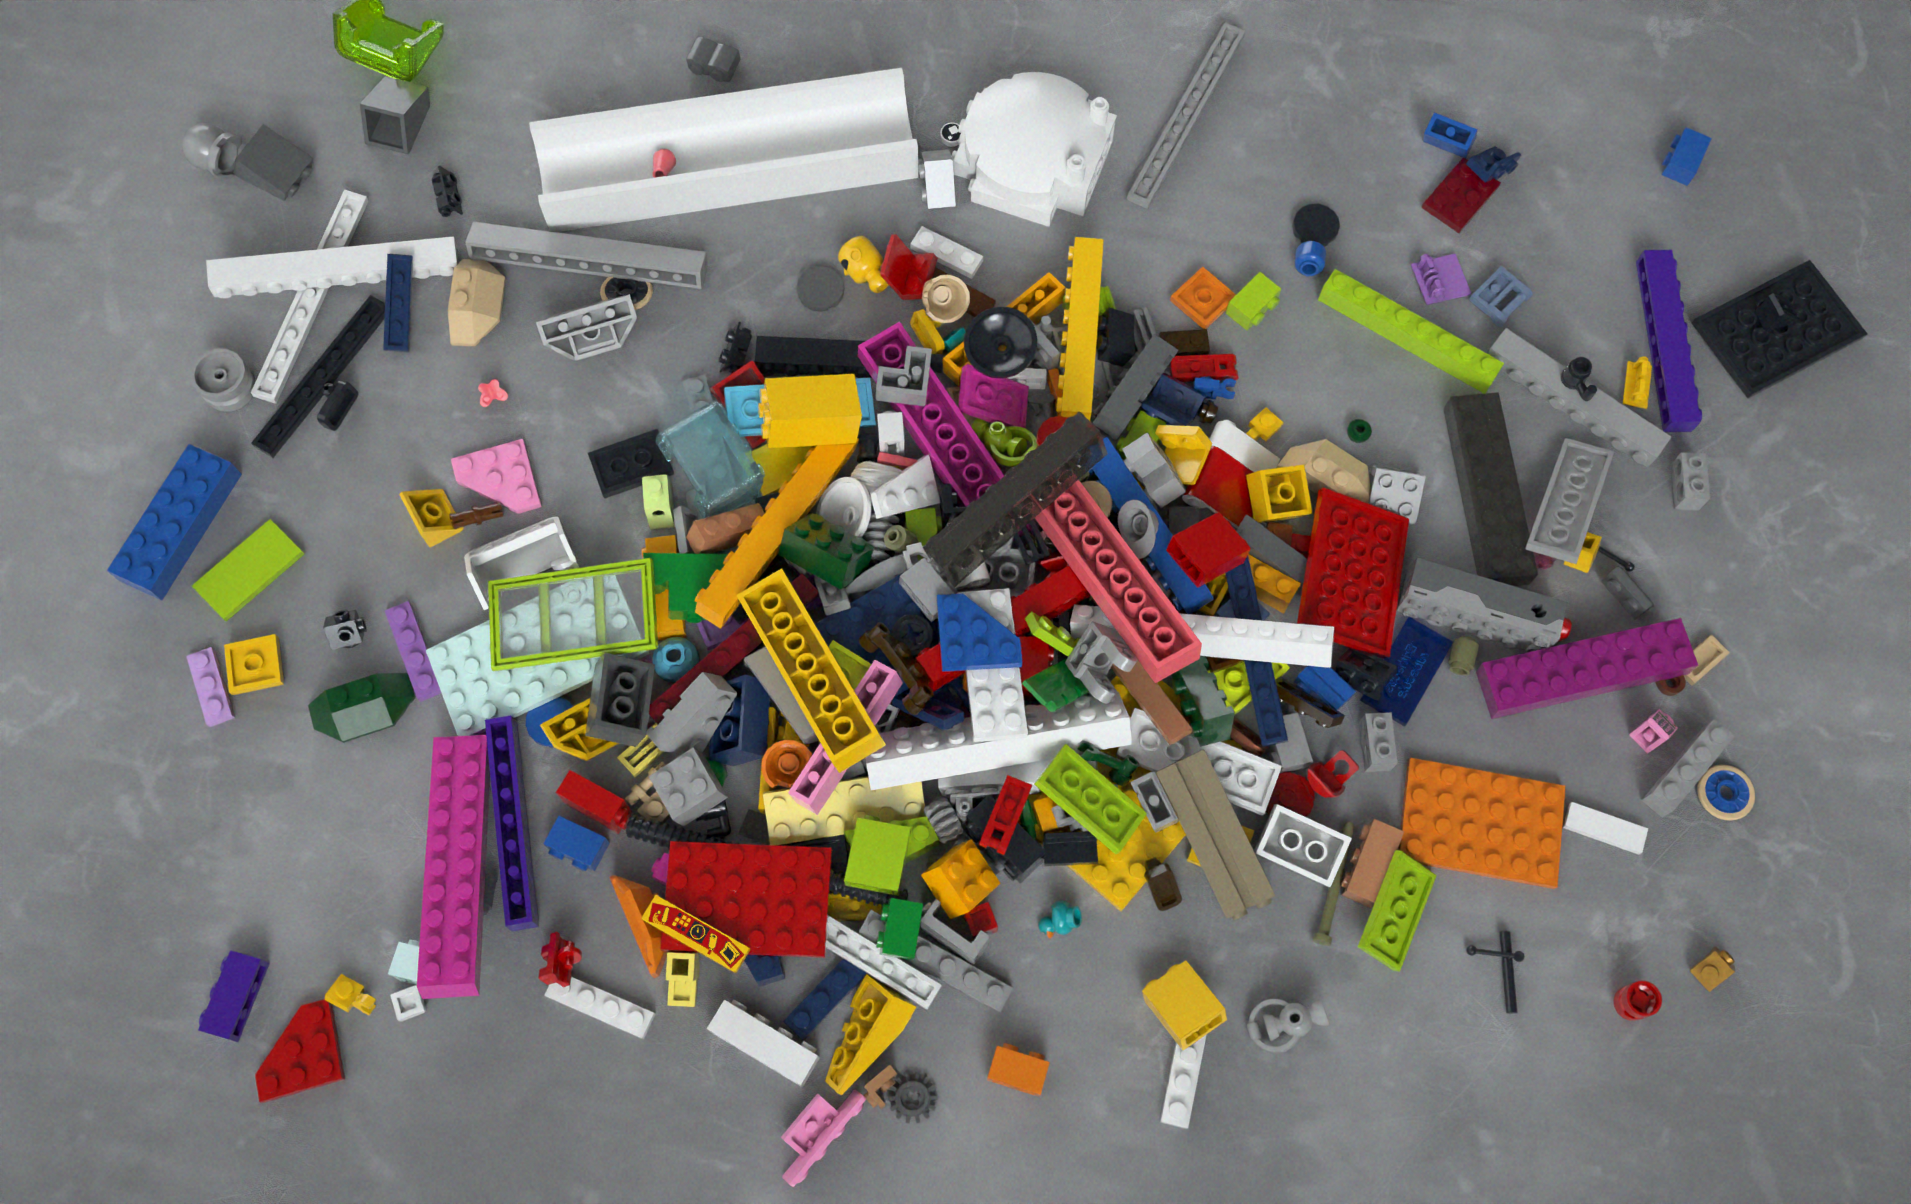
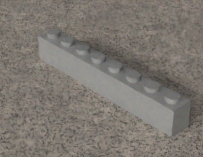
M1507 328L1487 353L1504 363L1501 371L1509 375L1513 381L1521 383L1531 393L1542 397L1552 407L1563 411L1573 421L1581 423L1590 429L1594 435L1602 437L1611 443L1615 449L1625 452L1638 464L1648 468L1671 439L1670 435L1598 388L1591 400L1584 401L1576 389H1569L1563 385L1561 374L1566 368L1565 366ZM1585 381V385H1586L1587 387H1588L1589 385H1592V384L1589 383L1588 381Z

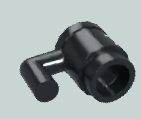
M1577 357L1563 370L1561 381L1565 387L1576 389L1584 401H1589L1597 392L1595 385H1589L1588 387L1585 385V381L1591 374L1592 364L1585 357Z
M725 800L696 818V821H708L718 818L720 827L708 829L707 834L709 838L712 836L719 838L731 833Z

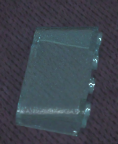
M713 400L658 433L655 442L666 460L671 461L674 455L696 490L693 503L703 519L734 510L757 498L763 484V478L765 477L764 470L760 464H756L750 447L742 442L736 425L730 423L726 416V410L721 403Z

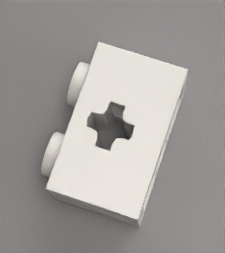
M885 411L877 414L880 452L905 457L902 412Z

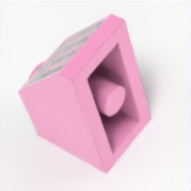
M1659 709L1629 735L1648 754L1669 739L1678 727L1668 714L1663 713Z

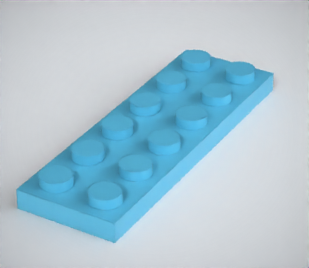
M855 378L862 412L859 428L875 427L876 422L870 378ZM764 385L724 388L729 438L762 435L761 424H764L763 418H759L758 403H761L760 389H764Z

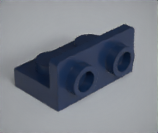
M1494 146L1472 156L1466 165L1486 183L1492 179L1498 180L1505 173L1510 174L1519 165L1517 161L1522 155L1517 152L1506 157L1503 150Z

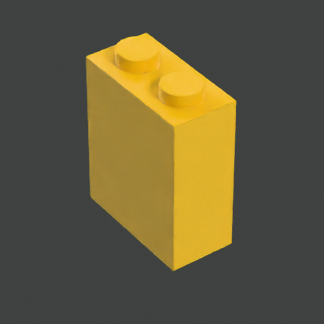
M1186 960L1181 964H1175L1170 967L1165 975L1159 979L1151 980L1142 990L1145 1003L1182 1050H1185L1227 1021L1224 1006Z

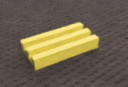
M655 723V724H654L653 726H651V727H652L653 729H655V727H656L658 724ZM647 734L636 747L629 746L617 757L635 778L665 752L660 751L657 747L633 768L637 762L656 746L651 741L629 762L626 760L649 739Z

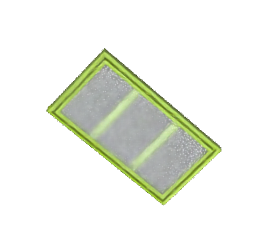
M651 558L488 581L492 671L602 657L604 653L617 655L658 649L654 565Z

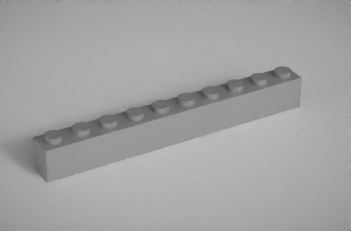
M479 222L472 223L465 241L469 259L702 289L708 269L706 252Z

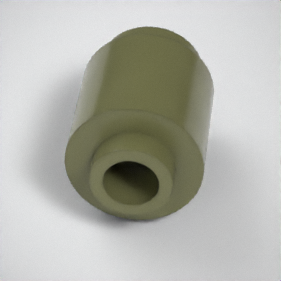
M900 525L891 526L884 536L886 547L900 555L903 554V551L907 550L906 546L919 543L917 536L913 532Z
M1460 636V638L1454 639L1448 661L1451 672L1465 676L1469 675L1470 671L1474 669L1479 645L1475 642L1474 638Z

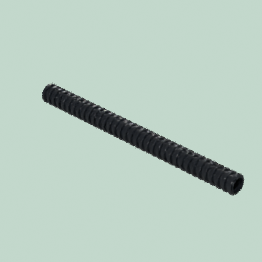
M636 814L629 819L626 828L628 838L635 836L636 840L642 838L643 842H648L649 840L653 845L656 843L661 847L666 845L668 849H670V841L732 844L730 840L727 842L723 838L717 840L715 836L709 838L708 834L702 836L700 832L694 834L692 830L685 831L683 827L677 829V826L673 825L670 827L668 823L662 825L661 821L654 823L653 819L647 821L645 817L638 818ZM831 869L830 891H833L834 895L841 893L842 897L848 895L850 899L853 900L855 897L859 902L865 900L867 904L873 902L874 906L888 904L890 898L907 901V889L899 890V895L897 896L845 886L844 873L842 871L836 873L835 869Z

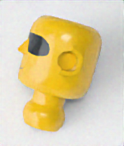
M853 237L840 248L838 260L844 268L845 276L850 275L857 284L868 282L870 290L874 293H880L889 286L880 275L881 266L884 261L883 257L867 237Z

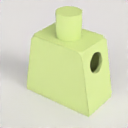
M668 475L642 477L644 510L650 530L675 527L672 483ZM658 510L664 512L662 515H655Z

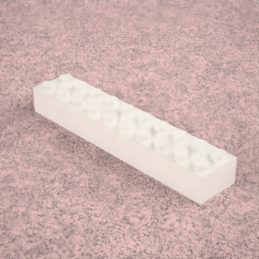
M1116 692L1109 704L1103 703L1093 696H1081L1054 712H1050L1043 705L1025 706L1027 738L974 742L971 717L964 718L963 722L954 725L953 728L948 730H941L930 723H924L917 727H901L894 731L879 732L886 746L865 758L870 789L876 790L1051 759L1056 756L1065 744L1077 754L1084 753L1077 749L1083 741L1089 742L1098 750L1131 745L1130 718L1119 692Z

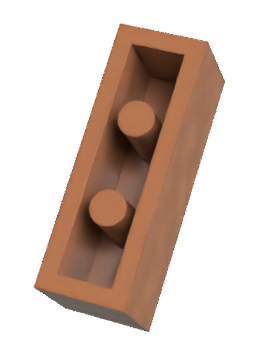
M757 503L696 520L693 522L686 538L695 554H712L737 546L744 533L749 535L752 531L751 526L758 515L763 516L765 513L760 504Z
M1373 819L1368 825L1364 824L1359 835V839L1362 840L1360 848H1355L1350 858V862L1353 863L1350 873L1346 871L1340 885L1344 887L1342 896L1369 908L1374 906L1404 831L1376 819Z

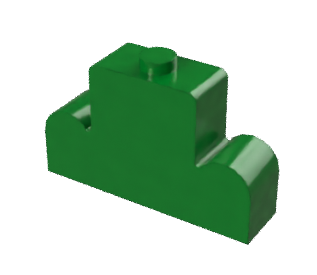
M643 553V559L651 558L653 560L655 594H660L665 589H668L669 619L686 620L689 623H699L702 620H706L695 613L697 605L695 598L702 588L707 589L711 584L709 580L717 569L722 570L725 566L723 562L728 554Z

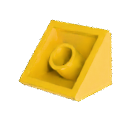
M443 489L401 491L399 494L420 535L429 547L456 535L464 529V527L453 529L449 514L456 512Z

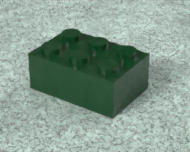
M810 513L784 529L778 555L841 590L868 570L874 546L867 543L863 538L856 537L845 531L843 527L830 523L821 515Z

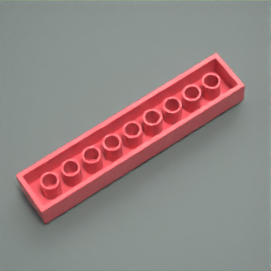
M1060 454L1016 476V493L1154 683L1200 659L1202 647L1200 640Z

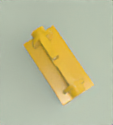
M1642 356L1636 362H1627L1622 404L1647 409L1652 370L1651 363L1647 357Z

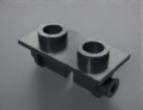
M438 166L439 173L433 174L431 179L435 195L440 196L436 198L438 212L443 217L450 216L453 211L462 215V200L457 190V179L452 172Z
M738 322L734 328H729L726 334L725 341L728 344L726 349L722 350L718 362L722 363L719 372L728 368L729 372L733 373L744 364L746 355L738 352V350L748 351L752 335L751 330L748 328L739 329L741 322Z

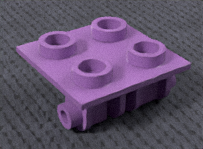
M1424 254L1420 257V262L1411 264L1426 305L1471 295L1456 254L1434 259L1429 254Z

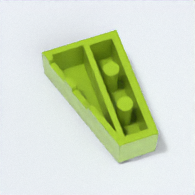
M927 816L901 821L906 823V827H911L905 864L939 846V838ZM855 829L844 831L845 839L850 848Z

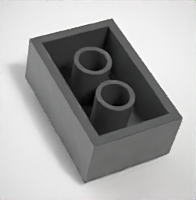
M609 653L602 655L595 664L585 736L634 747L646 737L655 664Z

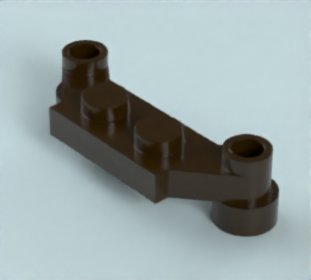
M878 622L871 630H866L859 637V643L870 653H874L878 648H881L910 689V693L902 700L904 707L911 714L918 715L925 708V703L934 695L932 689L928 686L931 681L926 676L923 666L917 663L911 655L910 648L902 641H898L891 636L885 624Z

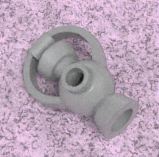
M1268 999L1259 1003L1253 1009L1247 1024L1251 1041H1254L1261 1049L1271 1053H1281L1291 1049L1300 1037L1306 1035L1312 1029L1313 1023H1317L1318 1026L1329 1025L1322 999L1312 1003L1311 1008H1307L1300 1003L1290 1004L1280 999ZM1271 1005H1279L1284 1008L1279 1017L1263 1015L1270 1040L1273 1041L1280 1036L1279 1033L1282 1031L1293 1036L1288 1043L1279 1047L1268 1046L1259 1040L1262 1038L1258 1024L1255 1022L1258 1013ZM1295 1017H1300L1299 1022H1292Z

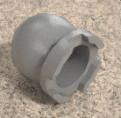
M207 123L196 124L189 128L182 139V151L188 162L196 168L209 170L213 176L224 180L234 176L232 172L235 169V158L246 145L241 143L242 138L230 132L225 133L219 127Z

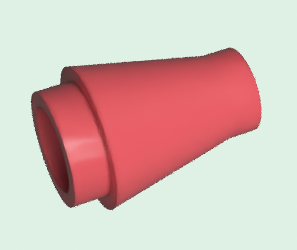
M660 149L654 153V178L667 176L675 167L676 158L673 152L668 149Z

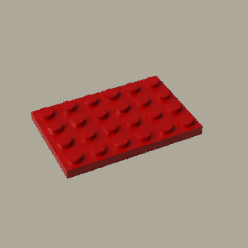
M1324 487L1318 490L1297 624L1334 627L1333 642L1356 650L1366 651L1382 659L1390 657L1409 518Z
M670 841L665 900L750 948L748 955L825 958L832 848ZM662 932L661 951L699 953Z

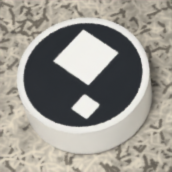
M947 123L941 128L940 138L943 144L949 147L958 146L961 134L958 132L959 124Z

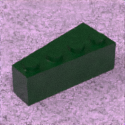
M1200 656V659L1171 674L1173 691L1175 695H1179L1181 698L1180 706L1184 716H1188L1189 725L1192 728L1191 735L1193 738H1197L1200 747L1230 739L1235 715L1232 706L1226 707L1225 701L1227 697L1224 691H1218L1217 678L1214 672L1208 673L1209 664L1205 656Z

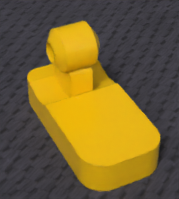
M924 309L915 311L910 320V325L924 348L932 349L931 354H942L945 344L936 329L941 327L942 323L934 321L926 315Z

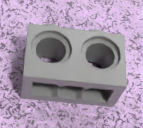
M1681 452L1670 464L1674 509L1700 510L1710 500L1706 454Z
M1392 713L1365 714L1359 721L1365 772L1391 771L1398 763Z

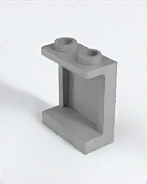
M936 899L933 904L928 902L922 910L921 930L961 959L974 966L988 947L990 936L981 930L974 941L970 943L936 919L941 911V902Z

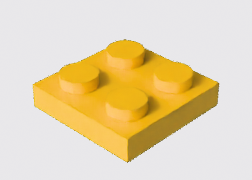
M276 634L224 645L228 688L231 695L284 685L279 637Z

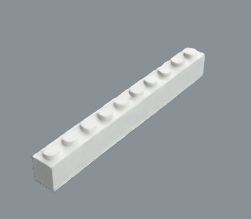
M453 236L206 260L208 287L214 297L230 298L233 295L253 296L263 292L303 291L307 288H329L333 285L353 286L356 283L363 282L375 284L386 280L387 254L412 255V278L425 279L434 275L451 276L453 275L454 267L459 263L458 251Z
M1074 605L1070 620L1071 636L1073 638H1081L1092 621L1112 629L1115 628L1099 606ZM1180 614L1202 643L1200 656L1331 668L1334 627Z

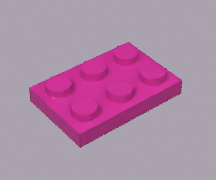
M966 364L962 367L958 408L962 413L990 423L1002 422L1006 427L1017 426L1026 428L1029 386L1007 378L985 376L972 365Z

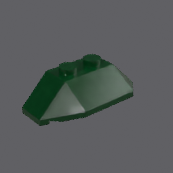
M376 673L324 690L308 705L314 730L345 743L395 726L416 696L408 673Z

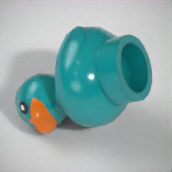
M1059 900L1051 905V908H1053L1052 917H1043L1038 923L1040 932L1047 935L1050 939L1053 937L1054 932L1066 935L1073 928L1080 927L1082 922L1081 910L1078 906H1072L1067 901Z

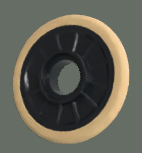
M608 277L600 289L602 300L629 295L621 293L623 289L633 290L629 294L635 310L645 306L653 294L651 282Z

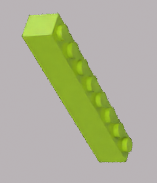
M1334 269L1324 284L1318 301L1483 394L1487 392L1504 365L1498 359L1337 269Z

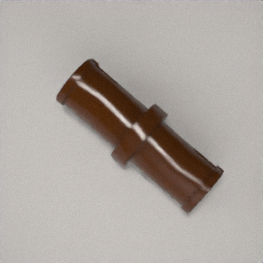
M496 502L482 507L472 506L470 510L449 514V517L452 520L451 525L453 529H457L471 524H476L477 526L481 525L483 521L503 517V511H500L502 509L500 502Z

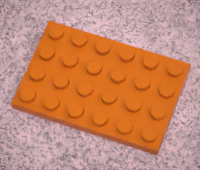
M1410 757L1407 763L1400 830L1404 831L1398 850L1403 851L1420 864L1555 889L1558 887L1566 786Z

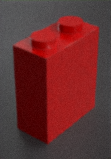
M1220 512L1173 535L1166 549L1197 588L1243 564L1251 550L1246 540L1236 532L1231 523Z
M569 770L555 792L565 805L617 834L622 829L625 830L627 828L628 821L632 817V810L624 799Z

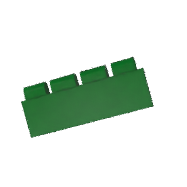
M1068 658L1035 674L1022 683L1050 712L1062 708L1089 692L1081 679L1076 678L1065 664Z

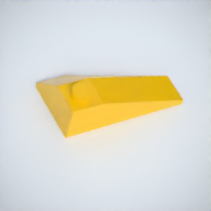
M866 974L853 996L850 1007L854 1009L849 1023L844 1022L842 1031L845 1032L842 1045L835 1049L825 1082L840 1095H843L899 1036L916 1009V1006L902 994Z

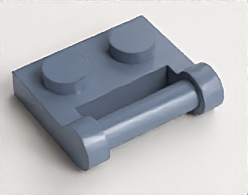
M1501 266L1471 295L1469 301L1488 315L1496 326L1502 327L1507 322V317L1523 301H1528L1533 293L1525 284ZM1512 290L1517 293L1501 311L1496 308Z

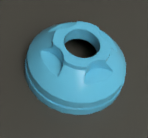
M671 637L663 640L658 644V649H655L653 653V664H655L654 669L657 675L671 683H676L699 663V654L696 647L689 640L682 637ZM672 649L681 651V658L676 662L667 660V653Z

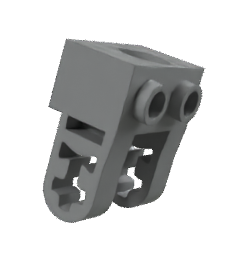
M1092 621L1065 664L1076 678L1081 679L1093 697L1109 704L1117 692L1106 676L1110 667L1114 664L1121 670L1130 672L1138 659L1115 629Z

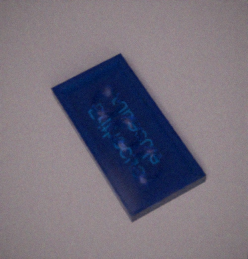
M1408 617L1391 645L1390 657L1383 659L1398 666L1396 675L1385 685L1382 697L1378 701L1364 694L1359 701L1380 713H1392V720L1405 727L1451 648L1453 641Z

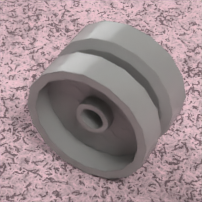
M229 349L207 351L195 361L190 374L194 388L216 410L231 412L241 409L253 397L251 391L256 382L255 376L239 355Z

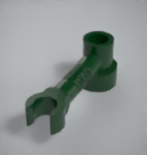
M1083 741L1077 748L1079 751L1084 752L1081 755L1084 760L1097 761L1112 767L1109 776L1116 784L1122 787L1127 785L1132 779V773L1139 767V762L1131 755H1127L1122 761L1099 751L1086 741Z

